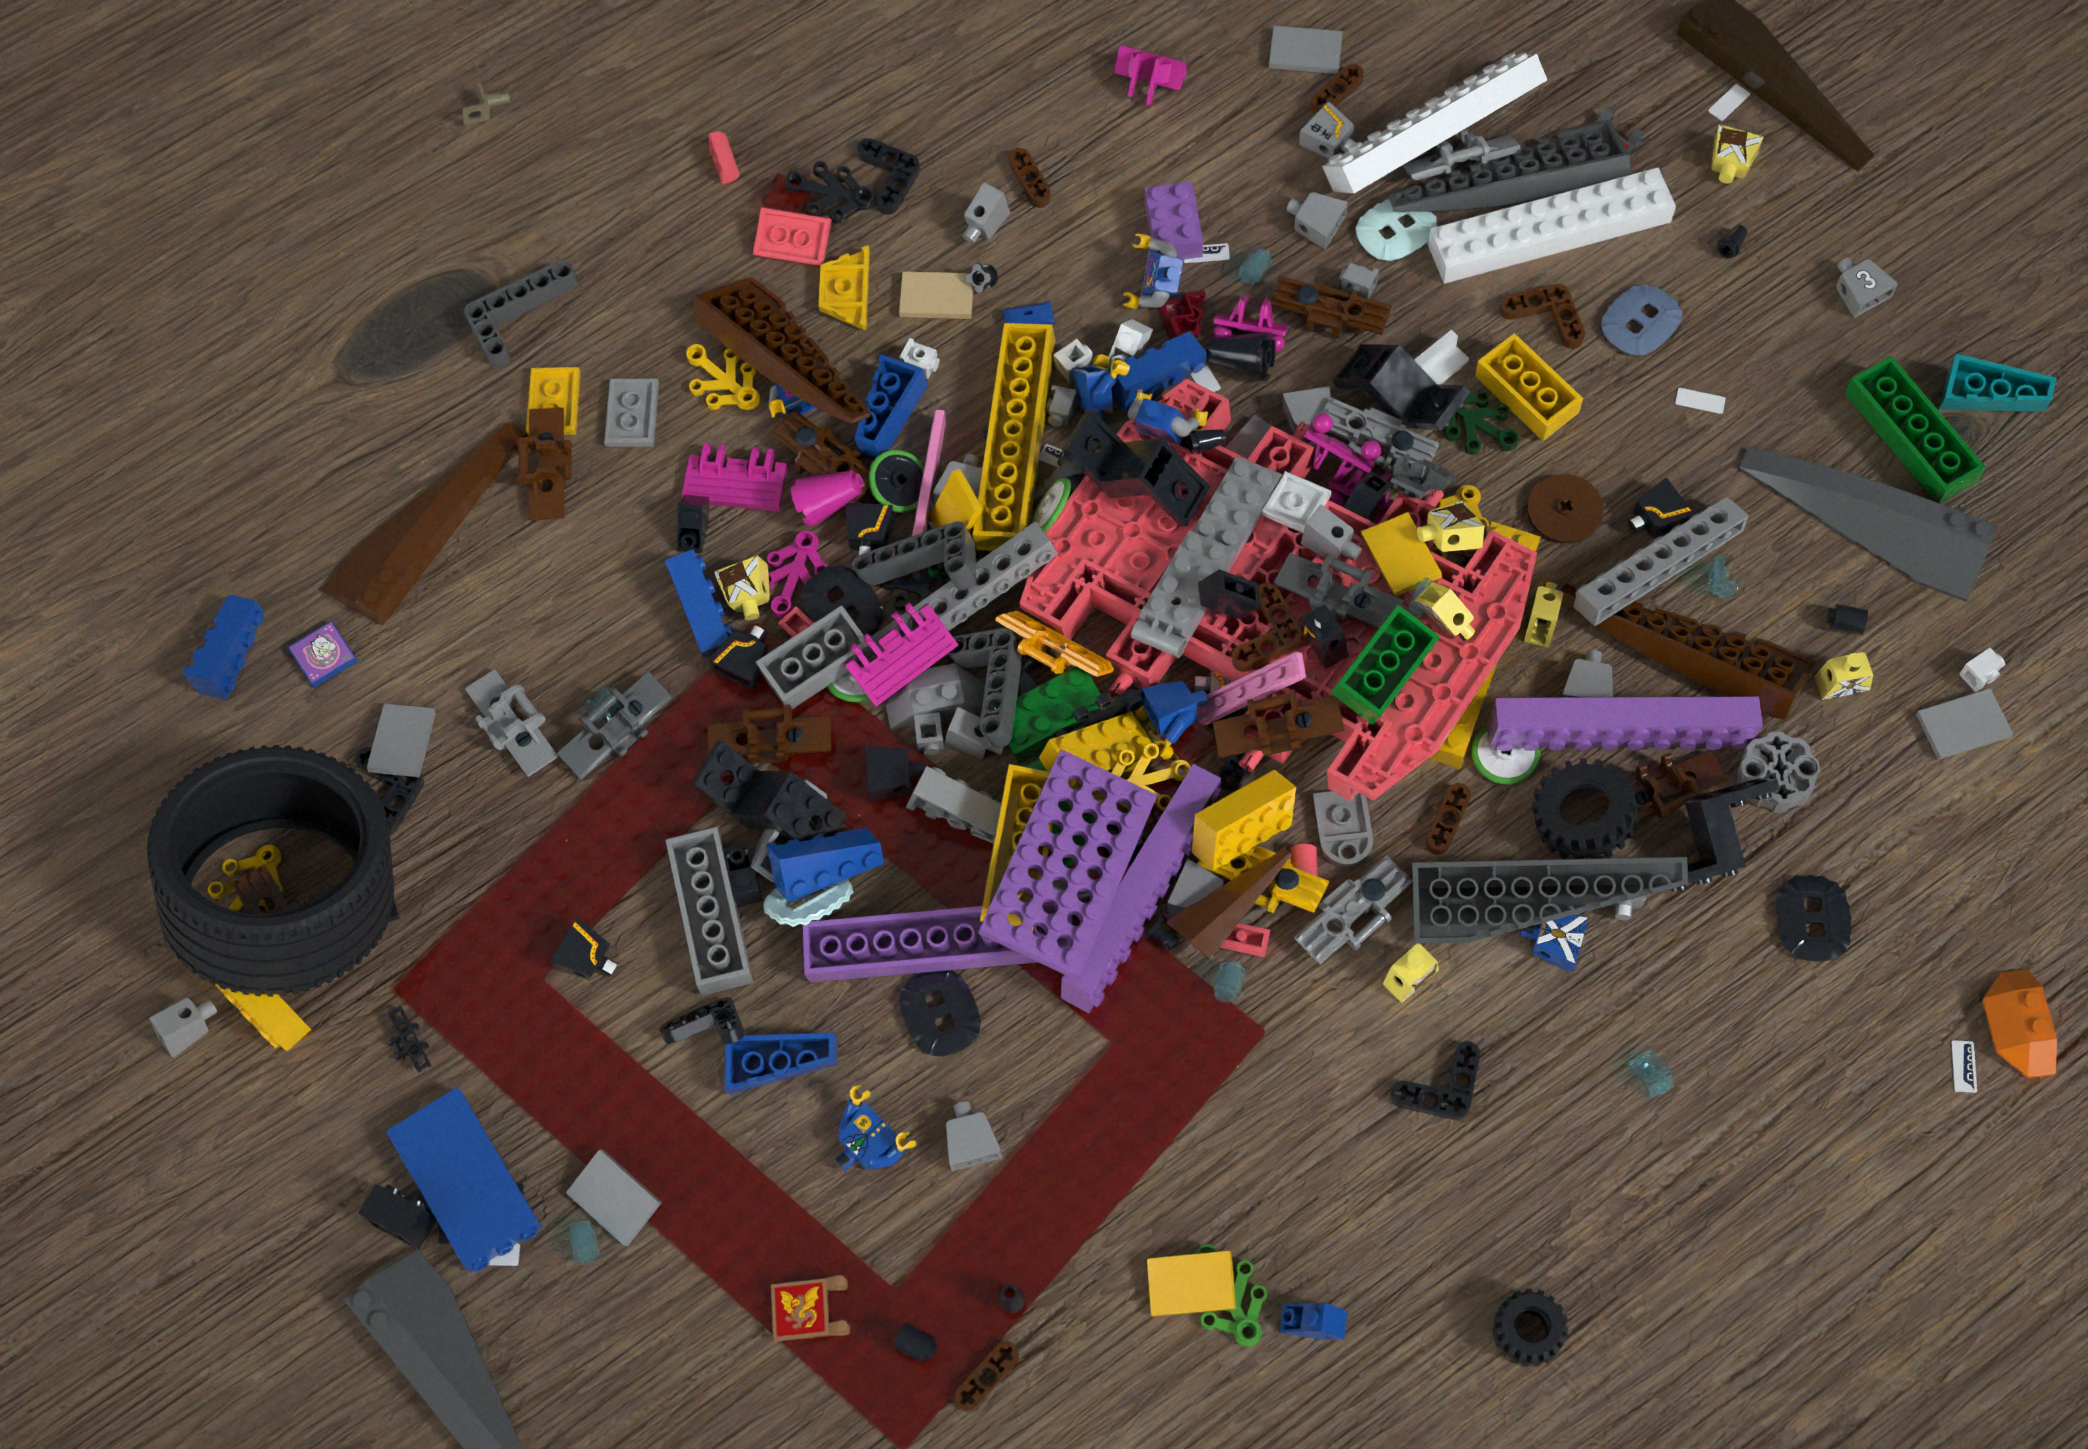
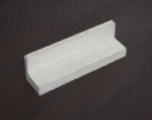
M1452 330L1414 359L1437 384L1445 382L1469 361V357L1456 346L1458 335Z

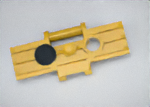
M1256 845L1247 853H1242L1228 864L1222 865L1215 870L1210 869L1200 859L1197 864L1212 874L1232 880L1276 853ZM1289 858L1268 885L1272 898L1260 895L1254 904L1265 907L1268 912L1274 913L1280 900L1314 913L1329 881L1292 867L1291 859ZM1240 859L1246 865L1243 868L1236 869L1231 866V862Z

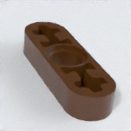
M1357 64L1345 66L1314 94L1311 99L1312 113L1316 115L1324 106L1323 103L1325 101L1326 103L1330 102L1336 108L1363 82L1364 71L1362 67ZM1333 87H1341L1344 91L1340 94H1335L1331 89Z
M1024 148L1012 150L1009 154L1010 168L1030 203L1037 208L1047 206L1051 200L1050 188L1031 155ZM1017 158H1020V160H1024L1023 168L1020 161L1016 160ZM1027 174L1036 176V179L1031 182L1025 181L1023 178ZM1037 187L1040 195H1044V197L1040 198V196H1036L1035 189Z
M1455 783L1447 790L1426 840L1427 849L1433 854L1441 855L1446 853L1453 841L1471 797L1469 788L1464 784ZM1461 792L1462 798H1460L1457 807L1452 806L1454 795ZM1445 813H1451L1455 816L1456 822L1452 825H1447L1442 822L1441 816ZM1440 830L1445 832L1442 840L1443 843L1436 846L1434 845L1435 840L1438 838Z
M1009 1341L997 1344L956 1390L955 1402L961 1411L967 1413L975 1411L1017 1365L1019 1352L1015 1344ZM1003 1349L1007 1352L1011 1349L1013 1359L1011 1361L1006 1359L1000 1364V1368L1004 1369L1000 1373L998 1368L989 1362L994 1359L997 1364L1001 1359L1000 1351ZM985 1369H990L995 1373V1380L989 1385L982 1384L979 1381V1374ZM975 1381L976 1385L985 1392L981 1395L977 1390L973 1395L975 1402L972 1405L968 1402L965 1405L961 1404L963 1402L962 1393L970 1394L974 1389L971 1382Z

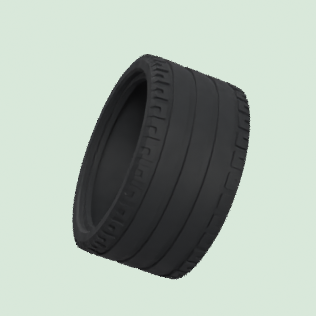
M265 745L256 749L249 747V750L245 751L240 749L233 754L229 752L224 757L220 758L218 756L214 758V761L210 763L207 761L203 763V767H197L193 770L192 774L185 775L182 782L178 781L175 784L174 790L170 789L167 793L168 797L163 798L161 807L157 808L156 816L153 817L152 826L149 828L147 862L162 931L171 950L174 951L178 959H181L185 967L190 968L192 973H198L199 978L207 979L212 985L218 984L221 989L229 988L234 993L240 991L243 995L252 993L255 996H261V994H267L268 997H273L274 994L286 996V993L298 994V991L304 990L307 992L310 991V988L322 987L323 983L327 982L329 984L333 982L334 978L344 976V972L353 970V966L355 964L359 965L362 962V958L370 954V949H374L377 946V941L381 940L383 931L386 930L390 920L394 900L390 830L384 808L375 790L371 789L370 784L364 781L363 776L356 774L352 767L347 768L346 763L342 761L337 762L336 758L332 756L326 757V754L322 752L319 754L315 753V750L312 749L307 751L303 750V747L291 748V746L287 745L285 747H279V745L267 747ZM294 828L317 833L336 842L355 860L347 876L327 895L302 908L276 914H249L229 910L209 901L191 886L202 864L216 850L238 837L266 829Z

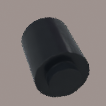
M1835 604L1834 608H1829L1826 623H1830V629L1863 635L1867 624L1868 610Z
M908 1322L904 1323L893 1344V1348L923 1364L927 1359L929 1361L933 1360L939 1346L936 1344V1337Z

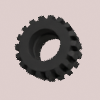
M1526 1289L1522 1293L1519 1290L1514 1292L1513 1296H1508L1499 1307L1493 1320L1494 1327L1492 1332L1496 1336L1494 1342L1497 1347L1500 1346L1502 1348L1501 1354L1504 1357L1508 1355L1512 1358L1511 1362L1515 1364L1517 1361L1521 1362L1524 1367H1528L1530 1364H1534V1367L1540 1366L1543 1362L1551 1361L1564 1345L1569 1328L1566 1327L1568 1319L1567 1315L1562 1314L1564 1308L1561 1304L1556 1305L1554 1303L1555 1298L1552 1295L1548 1298L1544 1296V1291L1538 1290L1537 1293H1534L1532 1289ZM1529 1313L1539 1317L1546 1328L1544 1340L1530 1343L1520 1338L1514 1328V1320L1518 1315Z

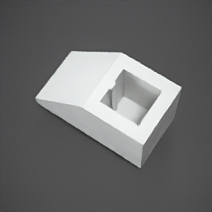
M1133 319L1122 323L1109 355L1110 362L1108 367L1115 360L1125 362V359L1132 356L1136 359L1140 358L1146 349L1153 329Z

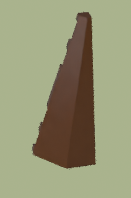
M1285 848L1281 849L1275 855L1258 863L1257 866L1212 891L1200 901L1186 907L1182 912L1168 918L1165 923L1205 957L1211 959L1292 854Z

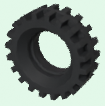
M1580 758V764L1572 765L1571 761L1564 762L1566 768L1560 771L1554 767L1551 769L1552 777L1548 779L1543 776L1540 780L1542 788H1535L1533 793L1535 801L1532 802L1531 807L1542 842L1547 843L1548 849L1552 853L1558 850L1561 858L1565 860L1569 855H1573L1575 859H1583V857L1597 859V855L1603 853L1609 858L1613 856L1611 849L1617 846L1622 850L1625 847L1624 838L1628 837L1631 839L1634 835L1633 825L1637 826L1638 824L1637 804L1632 785L1627 782L1626 775L1623 772L1617 774L1616 767L1611 763L1607 768L1603 767L1602 760L1595 759L1594 764H1587L1586 758ZM1593 790L1605 795L1609 801L1608 811L1601 819L1592 824L1583 826L1572 825L1564 821L1560 816L1561 804L1568 796L1575 792Z

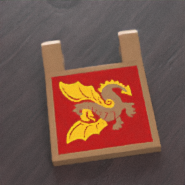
M842 1275L824 1279L771 1284L773 1341L849 1335L850 1325L846 1321L829 1323L828 1291L846 1290L848 1287L847 1279Z

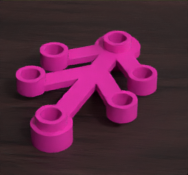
M801 531L795 537L794 544L779 551H772L767 556L769 566L771 568H779L768 573L771 580L769 590L774 587L776 581L788 576L782 595L775 597L771 602L773 614L778 618H784L792 610L791 599L799 577L804 586L806 581L811 579L804 565L807 556L815 567V574L828 566L823 563L816 551L819 547L818 537L810 531ZM805 542L811 543L808 546H802ZM796 554L793 562L781 567L784 559ZM772 558H779L777 562H771ZM780 607L787 608L785 611H778Z

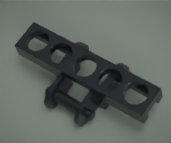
M402 1006L388 1012L398 1033V1036L392 1037L388 1042V1045L394 1046L397 1052L395 1059L404 1060L405 1057L409 1056L418 1073L422 1072L421 1070L426 1067H431L432 1065L424 1049L429 1048V1044L427 1042L420 1044L413 1030H418L420 1028L417 1023L411 1025ZM397 1012H401L403 1016L399 1021H396L394 1014ZM402 1023H406L408 1027L401 1030L399 1026ZM408 1035H414V1040L411 1043L404 1041ZM400 1042H402L405 1047V1050L403 1051L399 1045ZM422 1056L425 1063L419 1066L416 1059Z

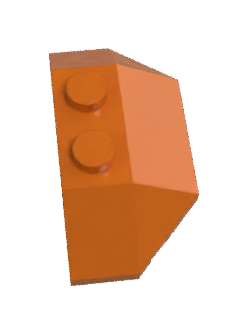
M2028 969L2001 972L1982 999L1996 1053L2019 1070L2026 1078L2055 1075L2057 1037L2043 986Z

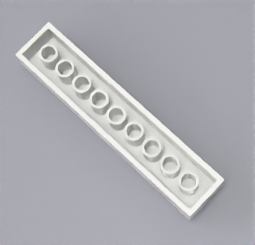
M1526 52L1515 55V53L1508 54L1501 59V63L1485 67L1482 74L1466 78L1463 81L1464 84L1460 87L1454 86L1444 92L1445 95L1441 98L1435 97L1425 103L1426 106L1422 109L1417 108L1409 111L1405 119L1392 121L1387 125L1386 130L1382 132L1376 131L1368 135L1367 141L1349 146V151L1343 155L1339 153L1328 159L1329 163L1322 167L1333 192L1355 193L1547 81L1537 54H1527Z
M1654 168L1431 228L1428 247L1445 284L1671 223L1676 205L1659 168Z

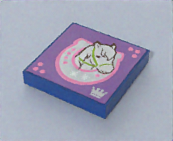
M332 621L288 647L314 688L358 662Z

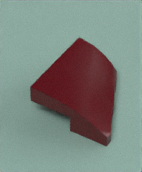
M1205 290L1184 293L1182 299L1166 301L1162 307H1157L1169 340L1189 331L1195 339L1199 336L1201 329L1200 321L1203 316V301L1206 296Z

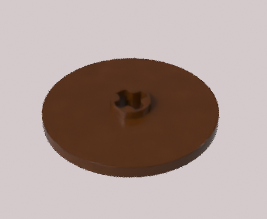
M1569 474L1553 475L1540 481L1531 491L1527 503L1528 518L1535 530L1545 538L1559 543H1575L1590 537L1598 529L1604 511L1601 496L1595 487L1588 481ZM1566 505L1570 507L1569 510L1561 511V507L1564 508Z

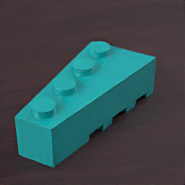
M1955 354L1948 368L1938 410L2044 412L2052 400L2057 378Z

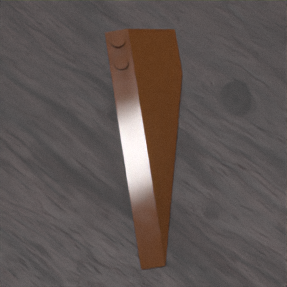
M506 422L351 551L322 591L383 626L518 449L516 439L527 437V433Z
M1562 580L1555 588V590L1563 592L1561 602L1580 614L1573 607L1576 598L1575 593L1580 585ZM1632 602L1631 605H1627L1596 625L1645 656L1729 697H1759L1761 711L1766 712L1773 718H1779L1784 721L1792 710L1816 663L1814 660L1767 640L1759 638L1756 644L1745 640L1746 634L1735 631L1734 635L1722 632L1720 630L1721 627L1716 625L1700 626L1696 619L1655 608L1654 612L1642 609L1643 604L1638 602Z

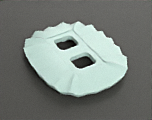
M1386 199L1360 217L1356 226V234L1364 249L1378 260L1393 261L1413 253L1428 243L1430 229L1438 227L1436 216L1431 211L1394 212L1389 199ZM1405 214H1408L1415 221V224L1408 228L1403 227L1398 221ZM1385 226H1389L1396 235L1390 239H1384L1378 231Z
M846 879L823 888L826 892L817 897L809 894L789 903L775 888L764 901V912L771 919H775L780 925L785 923L792 927L798 924L807 925L812 920H819L823 915H830L834 909H839L843 902H848L850 895L853 894L852 884ZM796 901L804 902V904L795 909L789 906Z

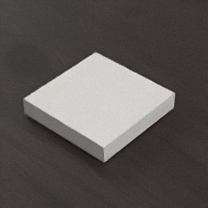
M1285 471L1262 509V516L1304 533L1306 522L1320 504L1326 505L1331 496V490Z

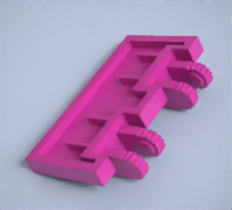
M710 443L703 444L701 458L699 455H689L681 499L684 495L709 497V505L780 511L788 467L787 463L776 462L775 471L772 472L774 449L767 450L764 466H757L760 452L756 447H752L750 461L727 458L726 468H723L726 454L725 445L720 444L718 446L715 462H709L711 454Z
M910 603L905 605L907 613L918 624L911 630L904 623L900 614L895 612L891 615L904 635L901 636L894 627L877 641L884 649L883 651L878 648L868 633L863 636L864 642L876 655L868 661L858 645L854 643L850 646L863 666L860 667L854 659L847 662L845 666L876 707L958 646V643L928 603L918 609L925 618L924 620H922Z

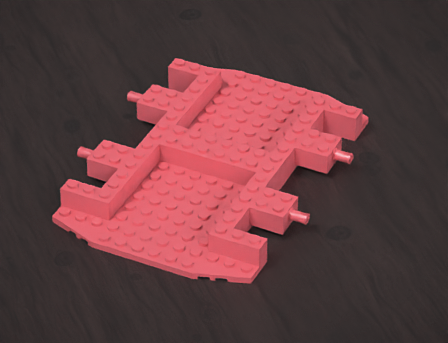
M1185 379L1162 396L1163 399L1159 401V403L1176 408L1186 420L1192 417L1193 409L1197 408L1200 412L1208 411L1206 425L1198 426L1195 430H1225L1231 422L1229 399L1189 379ZM1132 420L1127 421L1117 433V436L1123 442L1156 439L1155 437L1137 432L1135 422ZM1300 422L1292 436L1271 426L1248 459L1222 446H1217L1199 455L1191 453L1187 445V436L1183 437L1180 446L1167 442L1210 485L1188 526L1180 527L1149 495L1110 498L1086 475L1067 500L1056 521L1045 532L1058 555L1028 576L1020 600V608L1042 620L1043 625L1070 640L1094 608L1121 621L1127 626L1106 653V660L1111 662L1114 668L1113 672L1119 675L1108 689V693L1112 697H1115L1116 694L1118 695L1117 697H1121L1132 683L1142 688L1156 686L1176 657L1131 638V632L1136 621L1139 619V614L1188 531H1193L1236 456L1278 472L1282 476L1286 471L1304 479L1313 467L1315 457L1314 447L1305 443L1308 438L1304 437L1310 425L1307 424L1304 428L1306 422ZM1179 484L1177 486V493L1181 497L1182 492ZM1433 489L1429 498L1424 496L1420 500L1404 494L1401 490L1378 524L1408 512L1417 528L1426 526L1428 513L1431 510L1437 509L1436 505L1443 498L1444 493L1441 490H1436L1434 493L1435 489ZM1328 500L1324 507L1353 528L1354 533L1351 542L1362 548L1360 555L1354 562L1344 555L1339 560L1364 571H1367V569L1373 571L1368 585L1392 595L1361 537V531L1377 524ZM1261 516L1229 573L1258 583V586L1263 583L1274 584L1289 553L1321 566L1326 558L1301 545L1302 532ZM1490 530L1483 541V547L1478 548L1465 569L1430 551L1442 573V578L1432 582L1445 586L1455 593L1474 616V619L1469 624L1473 627L1475 633L1471 638L1463 641L1458 635L1454 636L1443 631L1414 601L1432 582L1396 596L1404 600L1402 608L1438 634L1440 638L1382 716L1373 725L1339 700L1345 731L1331 735L1344 741L1346 744L1327 770L1329 790L1349 801H1352L1357 792L1374 801L1440 749L1520 629L1537 558L1536 551L1493 530ZM1432 540L1425 542L1430 551L1435 543ZM1330 568L1332 580L1341 585L1349 587L1351 583L1359 584L1361 581ZM1311 578L1307 584L1311 588H1317L1320 579ZM1276 586L1300 626L1302 616L1314 610L1309 605V599ZM1264 593L1263 597H1267L1270 606L1273 605L1272 595ZM1259 607L1240 619L1208 608L1182 655L1234 682L1291 653L1300 652L1303 656L1306 678L1262 698L1287 694L1289 690L1294 689L1297 701L1300 703L1332 696L1331 690L1378 628L1354 618H1347L1344 622L1336 619L1345 634L1348 657L1328 668L1324 667L1303 636L1302 644L1297 649L1250 671L1240 672L1233 667L1232 651L1237 646L1270 632L1272 629ZM1278 611L1272 615V618L1275 621H1282L1286 618V614ZM1287 626L1285 628L1286 637H1289L1291 640H1294L1295 635L1292 636L1290 634ZM1268 642L1260 646V650L1266 653L1271 652L1275 648L1272 643ZM1252 649L1253 653H1255V657H1258L1256 654V650ZM1244 655L1239 656V660L1248 661V657L1245 658ZM1291 704L1256 711L1258 717L1261 716L1265 720L1284 717L1285 712L1291 710L1292 707ZM1249 727L1245 732L1246 737L1249 739L1256 738L1259 735L1257 727ZM1259 750L1246 752L1242 760L1239 761V765L1244 770L1248 766L1247 771L1253 772L1264 755ZM1293 750L1268 755V757L1284 764Z

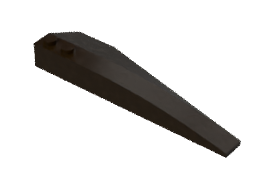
M1704 0L1696 4L1681 17L1677 36L1859 172L1874 158L1873 152L1769 29L1745 7L1735 0Z

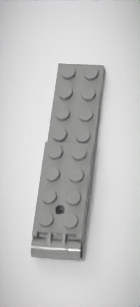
M1236 456L1193 531H1188L1139 614V619L1132 629L1131 638L1177 658L1181 657L1186 645L1208 609L1200 605L1198 582L1219 569L1229 573L1262 516L1261 511L1282 478V474Z

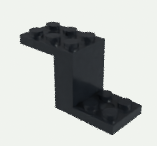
M1360 344L1332 381L1338 388L1364 389L1389 415L1403 420L1402 424L1406 428L1442 431V429L1450 424L1454 413L1465 404V399L1470 393L1465 385L1437 384L1400 345Z
M1092 410L1084 412L1062 449L1110 498L1149 495L1180 527L1188 526L1210 488V485L1163 438L1123 442ZM1092 440L1095 442L1096 448L1094 453L1091 451L1090 443ZM1179 484L1182 492L1181 497L1177 493V486Z
M716 741L690 785L746 828L779 830L791 840L798 839L799 842L812 840L814 836L822 835L824 838L834 836L847 817L845 813L792 771H760L723 741ZM724 770L729 773L730 777L725 785L721 781V774ZM814 815L817 819V826L812 830L809 826V819Z
M1756 778L1684 799L1700 858L1698 862L1687 864L1688 884L1696 882L1697 885L1713 881L1712 877L1722 875V877L1738 874L1737 869L1746 867L1730 807L1747 804L1746 799L1756 798V800H1763L1772 797L1771 792L1780 790L1777 779ZM1687 885L1672 888L1671 892L1687 889Z

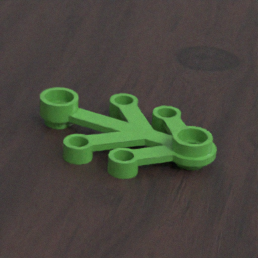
M1204 1244L1197 1249L1196 1254L1217 1252V1250L1210 1244ZM1242 1260L1237 1265V1278L1234 1285L1236 1309L1225 1310L1231 1313L1235 1322L1218 1318L1215 1313L1210 1311L1203 1313L1201 1316V1326L1206 1330L1216 1328L1232 1333L1240 1345L1251 1347L1256 1345L1262 1336V1328L1257 1319L1261 1305L1267 1298V1290L1262 1285H1256L1251 1289L1250 1298L1252 1301L1247 1316H1245L1240 1305L1248 1278L1253 1274V1265L1250 1261ZM1242 1265H1247L1250 1268L1248 1274L1240 1272ZM1261 1290L1264 1293L1263 1298H1255L1253 1295L1254 1291ZM1211 1316L1215 1322L1213 1325H1206L1204 1318ZM1245 1328H1250L1253 1331V1335L1245 1337L1242 1331Z

